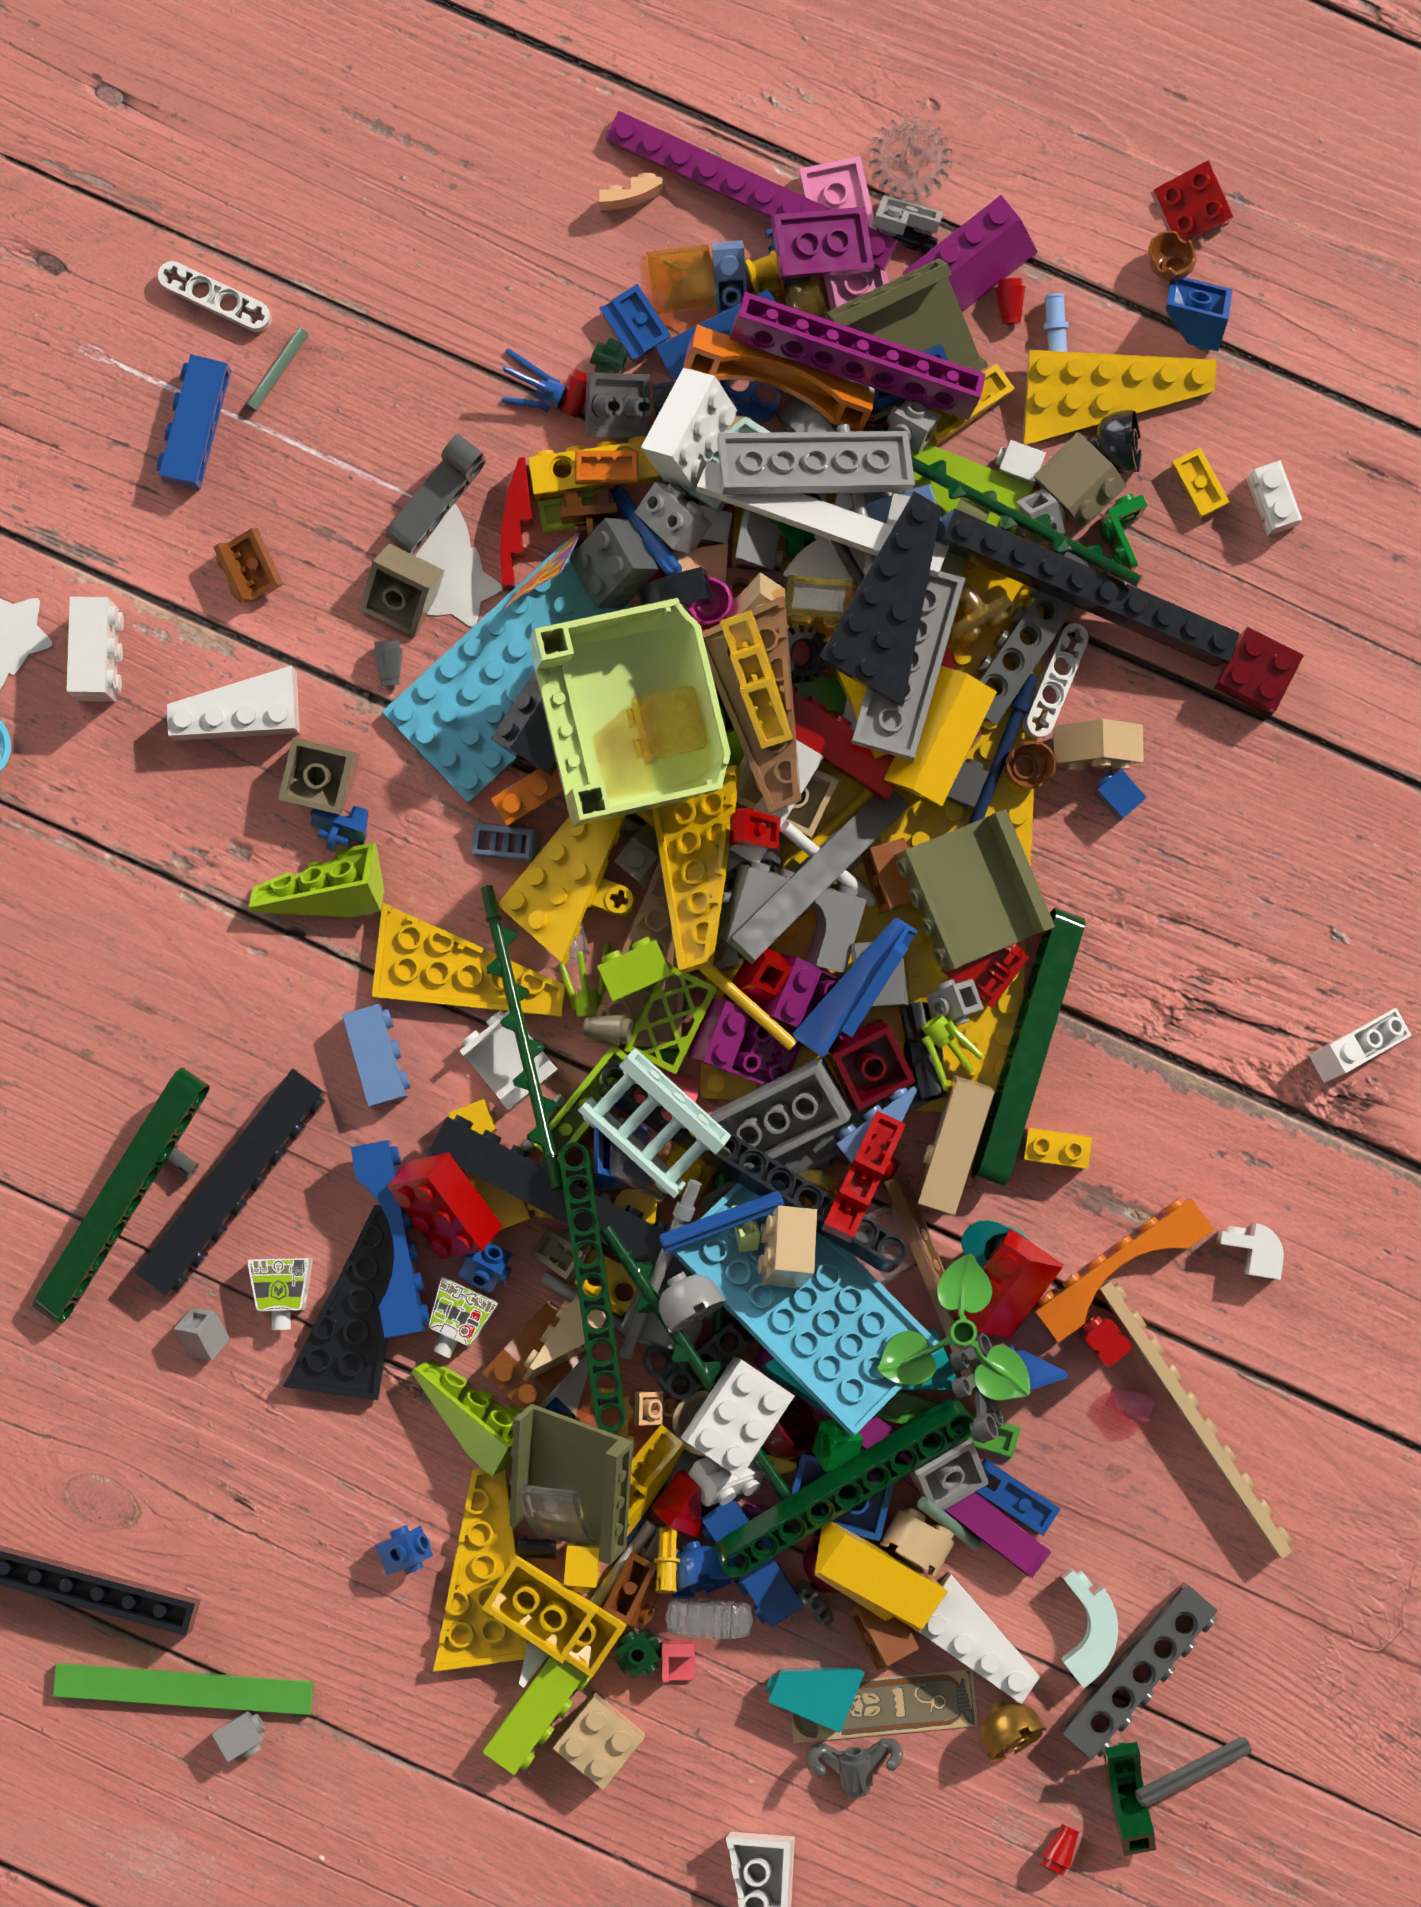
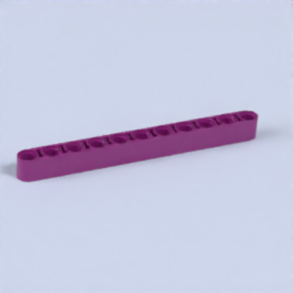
M764 1348L754 1364L762 1370L761 1367L773 1360L774 1357ZM783 1386L786 1390H788L795 1397L800 1399L804 1404H806L808 1407L814 1410L825 1420L834 1419L832 1416L829 1417L828 1415H826L825 1413H823L822 1411H820L819 1409H817L816 1407L802 1399L800 1396H798L797 1394ZM874 1415L859 1431L863 1438L861 1448L866 1450L895 1432V1430ZM909 1473L901 1478L918 1491ZM975 1492L944 1510L949 1516L1030 1578L1034 1577L1051 1554L1048 1548Z

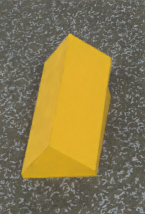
M940 666L914 761L895 756L884 780L942 807L997 691L967 673Z
M830 1521L822 1526L815 1576L883 1620L887 1621L896 1617L917 1632L921 1631L948 1591L926 1573L838 1524Z
M517 1555L481 1608L563 1664L566 1660L591 1678L627 1626L621 1620Z

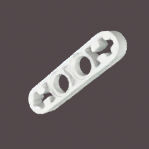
M170 261L164 263L158 271V280L165 290L253 332H263L271 324V313L264 303L187 266ZM177 270L178 276L187 282L186 290L182 291L185 287L179 281L173 280L169 284L166 274H173ZM203 282L209 285L210 290L207 296L197 298L193 295L192 290L196 284ZM226 296H234L237 299V306L232 311L221 309V300ZM244 303H247L245 307L252 313L256 314L261 310V314L264 317L263 321L257 320L255 324L252 323L251 316L243 312Z
M1069 624L1061 628L1057 633L1031 697L1032 703L1029 711L1024 714L1022 720L1023 731L1030 738L1036 739L1048 735L1055 725L1088 644V632L1080 624ZM1075 632V639L1078 640V643L1072 644L1068 652L1060 651V649L1064 650L1069 646L1070 638L1067 637V634ZM1057 658L1064 659L1068 664V671L1065 675H1059L1054 669V662ZM1047 686L1052 687L1056 692L1057 697L1053 704H1049L1043 699L1042 692ZM1043 709L1050 710V713H1043L1040 719V723L1044 725V728L1035 730L1036 724L1032 722V719L1038 718Z

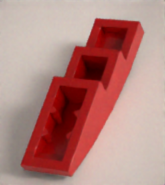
M525 457L518 458L508 488L502 519L500 564L503 591L513 590L516 587L513 559L525 557L522 527L534 525Z
M878 1110L875 1112L824 1221L822 1230L849 1243L852 1242L877 1186L885 1173L905 1128V1123Z

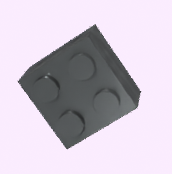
M605 518L569 557L596 608L623 609L659 570L631 519Z

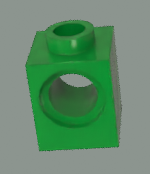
M835 1419L823 1420L820 1423L812 1451L825 1472L832 1471L859 1454L863 1438L859 1432L851 1437Z

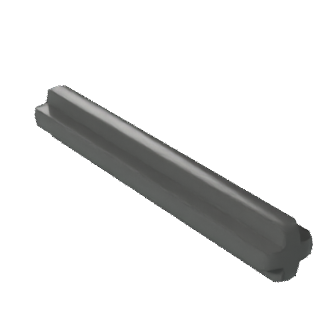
M1239 1737L1136 1790L1135 1796L1141 1806L1147 1807L1247 1756L1252 1752L1251 1746L1246 1738Z

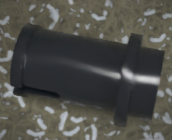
M524 1535V1539L518 1538L517 1556L527 1561V1558L556 1560V1539H527V1535Z

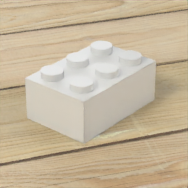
M683 368L643 442L641 449L664 481L696 489L707 460L711 461L714 453L718 451V433H725L729 425L733 423L737 409L717 378L713 375Z
M70 597L67 692L78 701L116 702V693H121L122 678L120 674H117V662H122L123 647L122 643H118V631H123L124 616L123 612H119V608L108 597Z
M734 1356L680 1439L733 1475L741 1478L794 1398V1395L742 1359Z

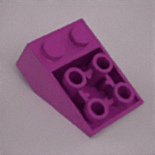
M780 953L790 965L792 971L777 996L759 1007L773 1020L797 1029L838 983L841 977L798 957ZM840 1031L834 1042L847 1036V1034Z
M712 998L697 1029L687 1057L757 1084L765 1085L792 1071L802 1043L797 1040V1043L790 1050H787L740 1006L725 1000ZM777 1022L794 1039H796L793 1036V1033L796 1029Z

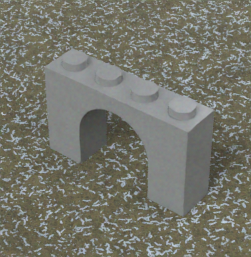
M753 860L750 866L740 863L719 938L728 942L796 872L781 869L780 874L769 871L770 865ZM840 885L838 890L827 888L812 904L816 913V929L806 961L826 969L841 973L846 972L851 955V944H854L867 901L857 896V889Z

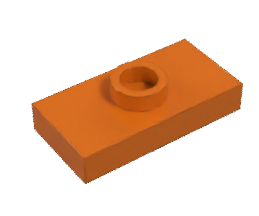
M575 451V484H639V451Z

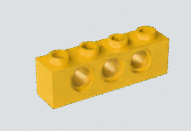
M633 437L628 439V443L616 444L615 441H604L598 443L597 447L585 449L583 445L570 446L566 448V452L554 453L553 450L536 452L535 456L529 457L535 500L563 497L566 491H581L583 493L600 488H610L612 490L617 485L627 488L654 484V482L659 483L657 470L641 449L646 437ZM575 451H639V484H575ZM560 465H567L571 468V473L565 478L557 477L554 471Z

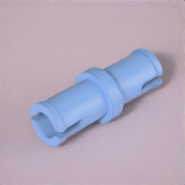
M1052 293L1044 296L1047 323H1044V331L1047 332L1048 351L1067 352L1066 330L1069 329V322L1065 321V295L1063 293Z

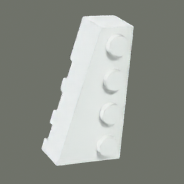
M948 1571L940 1583L948 1593L925 1627L919 1632L1022 1704L1040 1676Z
M730 1832L726 1837V1842L730 1852L731 1869L738 1895V1906L791 1907L795 1837Z

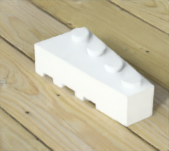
M291 665L167 704L168 736L174 741L300 734L297 671Z

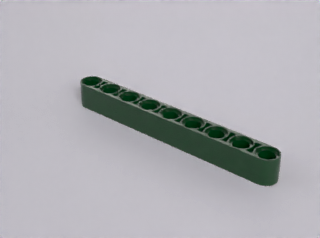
M1055 907L1050 911L1055 927L1042 933L971 1174L973 1178L1000 1187H1004L1007 1184L1012 1173L1085 928V918Z
M183 1067L174 1073L35 1296L32 1303L33 1308L58 1325H61L69 1318L206 1098L210 1089L209 1084Z
M571 1142L561 1149L559 1161L595 1418L600 1429L607 1432H615L623 1426L626 1420V1410L591 1161L585 1146ZM572 1148H579L584 1155L582 1163L576 1167L570 1166L566 1162V1153ZM577 1180L584 1181L588 1186L587 1195L581 1199L574 1198L570 1192L571 1184ZM586 1212L592 1217L593 1224L589 1230L580 1231L576 1228L575 1218L579 1213ZM584 1245H592L596 1249L597 1258L593 1263L587 1264L580 1259L579 1251ZM589 1277L599 1279L602 1284V1290L596 1296H590L584 1290V1282ZM601 1310L604 1312L606 1323L603 1327L594 1328L589 1324L588 1316L591 1311ZM604 1342L610 1347L611 1355L607 1360L600 1361L594 1357L593 1347L596 1343ZM609 1375L615 1380L616 1385L612 1392L603 1393L598 1389L597 1381L600 1376ZM614 1408L619 1412L620 1421L616 1425L609 1426L603 1422L602 1412L605 1409Z
M948 1399L721 1538L715 1546V1554L723 1571L730 1577H740L967 1438L971 1434L970 1423L974 1422L973 1418L964 1405L956 1399Z

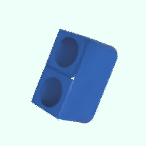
M719 380L724 391L736 407L737 413L763 423L772 420L781 398L782 390L756 381H749V385L744 391H735L729 386L728 380ZM760 384L774 389L778 393V397L774 402L765 403L758 398L757 387Z

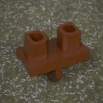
M610 488L593 490L595 505L582 506L581 491L564 492L563 507L560 508L562 524L581 523L574 524L575 533L587 532L589 536L601 523L593 521H603L605 518L618 519L617 503H613Z

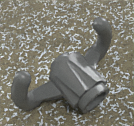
M882 1738L869 1749L863 1750L860 1747H851L846 1749L845 1752L837 1751L826 1743H818L812 1745L809 1749L806 1763L810 1771L816 1776L822 1777L826 1773V1768L819 1762L818 1759L821 1758L840 1775L841 1788L844 1789L845 1794L849 1797L858 1798L870 1793V1787L873 1786L872 1772L886 1755L891 1753L890 1758L886 1762V1768L889 1771H894L902 1762L903 1751L901 1745L893 1738Z

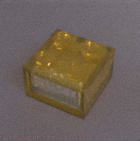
M788 575L785 602L786 616L795 625L813 627V622L824 623L823 625H826L827 629L834 630L856 593V586L853 580Z

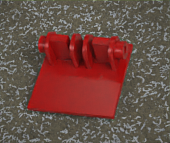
M1210 160L1154 189L1171 231L1178 232L1179 237L1186 242L1216 226L1222 228L1228 225L1229 219L1234 217Z
M1012 943L1005 948L948 972H944L942 968L941 972L954 979L957 983L973 979L981 1001L993 1008L1029 959V956L1022 952L1023 949Z

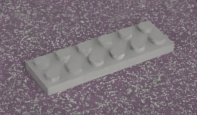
M908 431L718 433L717 445L722 495L913 492L915 482Z
M942 571L939 572L937 578L929 575L904 706L901 708L867 688L851 744L914 761L964 585V577Z

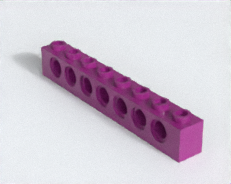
M748 292L744 293L729 337L730 340L913 402H919L925 406L966 420L970 419L981 398L986 376L985 373Z

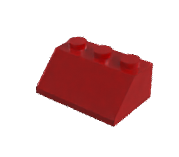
M1010 1228L982 1267L991 1282V1300L980 1312L968 1313L964 1310L966 1319L974 1323L979 1333L1011 1338L1056 1278L1064 1264ZM958 1309L953 1310L952 1314L959 1319Z

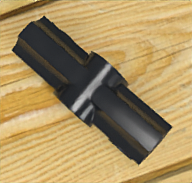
M916 1002L902 1006L899 1011L906 1039L904 1042V1056L909 1068H912L919 1101L929 1102L944 1098L948 1095L947 1091L943 1090L928 1048L922 1041L926 1034L921 1028L931 1019L928 1003ZM935 1044L940 1063H942L943 1049L942 1047L938 1048Z

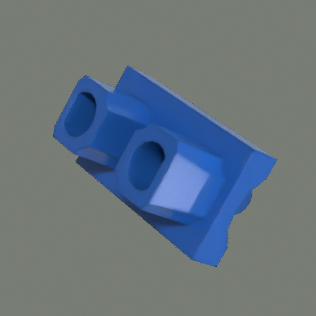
M353 806L347 818L339 814L312 808L310 816H312L311 826L319 828L317 837L327 840L326 850L333 851L337 844L348 847L350 840L365 844L368 836L367 822L369 811L367 809Z

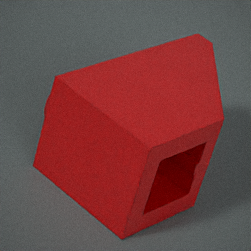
M767 949L753 964L745 959L733 978L732 983L760 1006L777 996L792 968L781 954ZM723 995L726 1000L735 1003L729 996Z

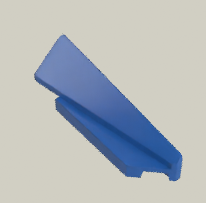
M894 918L794 1031L793 1036L823 1058L840 1031L852 1037L905 955L910 942L918 930L899 918Z

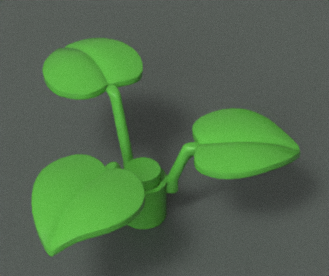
M967 1254L953 1262L943 1273L938 1283L937 1297L940 1305L946 1310L958 1309L959 1320L950 1327L948 1337L928 1348L925 1337L920 1333L914 1331L900 1332L894 1335L887 1343L878 1365V1372L886 1379L902 1385H918L929 1380L936 1372L937 1364L930 1354L950 1343L956 1348L971 1346L978 1359L983 1362L976 1368L974 1373L976 1387L981 1394L989 1399L999 1401L1027 1397L1030 1394V1377L1021 1357L1007 1346L996 1345L990 1349L986 1358L981 1352L978 1342L975 1341L977 1336L976 1326L973 1322L967 1320L964 1315V1310L968 1313L982 1311L989 1304L992 1296L991 1282L972 1254Z

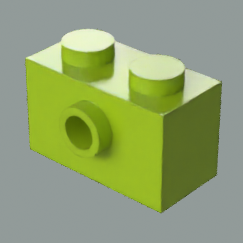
M649 937L632 943V951L621 955L620 951L617 950L602 957L604 963L597 967L612 1001L620 1000L673 976L658 940L651 942Z

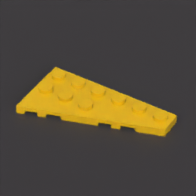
M1028 350L1023 444L1034 443L1097 425L1103 418L1113 412L1133 410L1136 413L1214 392L1217 360Z
M738 765L726 768L722 789L698 798L652 809L678 970L683 974L711 966L714 962L730 850V821L732 813H735L741 768Z
M626 815L573 827L569 816L497 904L564 964H567L570 956L568 952L572 942L580 933L582 928L580 923L585 911L591 906L609 863L607 859L611 849L619 840L621 835L619 830Z
M382 902L372 990L373 998L509 1011L502 978L488 974L486 971V967L497 958L495 953ZM511 961L515 982L528 988L530 992L527 997L520 1001L523 1013L562 1017L565 985Z
M481 1468L472 1469L433 1672L524 1660L528 1640L481 1609L517 1555L513 1527H510V1512L508 1511L510 1499L506 1470L492 1477Z

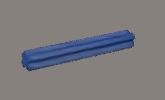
M617 485L614 489L610 490L613 503H617L618 511L624 519L632 520L650 554L667 576L682 572L681 565L661 538L634 513L638 507L623 487Z
M779 1191L769 1193L662 1233L659 1236L660 1242L665 1252L676 1250L772 1214L778 1205L784 1206L783 1198Z

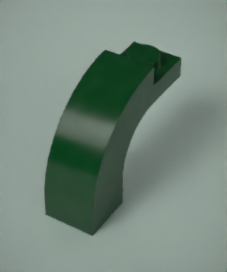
M1122 1742L1112 1747H1107L1104 1754L1106 1776L1123 1854L1128 1856L1156 1850L1155 1832L1148 1806H1141L1135 1796L1136 1790L1144 1787L1137 1742Z

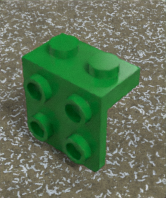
M1131 493L1115 500L1116 504L1106 510L1100 520L1102 525H1099V532L1105 543L1110 542L1114 554H1111V559L1114 558L1115 562L1134 571L1138 566L1137 560L1122 525L1140 518L1148 505L1143 494L1134 497Z

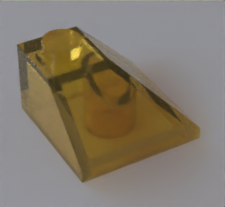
M708 244L646 252L653 306L657 314L716 306L715 283Z

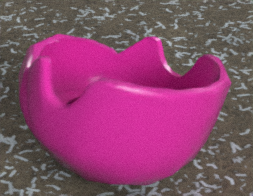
M713 577L708 578L714 603L686 610L698 624L705 626L719 624L721 620L726 619L730 615L733 606L732 593L728 586Z

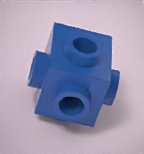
M489 1242L483 1251L467 1254L458 1277L492 1294L497 1284L504 1285L511 1273L512 1268L507 1265L512 1253Z
M407 1525L389 1532L391 1538L375 1545L386 1575L403 1569L406 1574L417 1571L424 1567L422 1561L433 1556L430 1549V1541L424 1534L421 1526L411 1530L408 1529Z

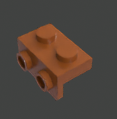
M251 528L228 543H218L213 546L217 555V563L224 570L230 583V591L239 602H256L284 585L258 528Z

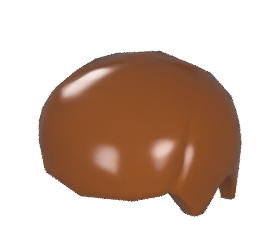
M1176 231L1162 232L1151 239L1148 247L1149 265L1158 277L1168 281H1178L1194 270L1197 255L1190 240L1188 242L1182 240Z
M1021 742L1005 758L1004 767L1007 777L1012 784L1021 789L1039 788L1055 774L1056 758L1051 748L1042 742Z

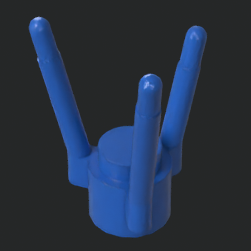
M506 349L507 355L542 379L541 381L535 380L517 370L504 366L502 370L505 373L536 387L535 397L540 400L533 401L502 397V402L538 408L545 412H548L550 407L557 410L566 386L560 384L561 380L551 377L511 349Z

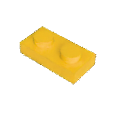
M1201 447L1172 461L1171 465L1200 519L1229 504L1230 501Z

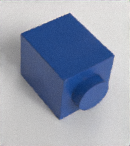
M1123 769L1119 770L1116 774L1110 770L1097 782L1100 788L1095 792L1096 796L1119 822L1147 798Z

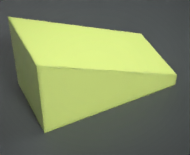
M756 1220L734 1228L738 1253L758 1250L761 1234Z

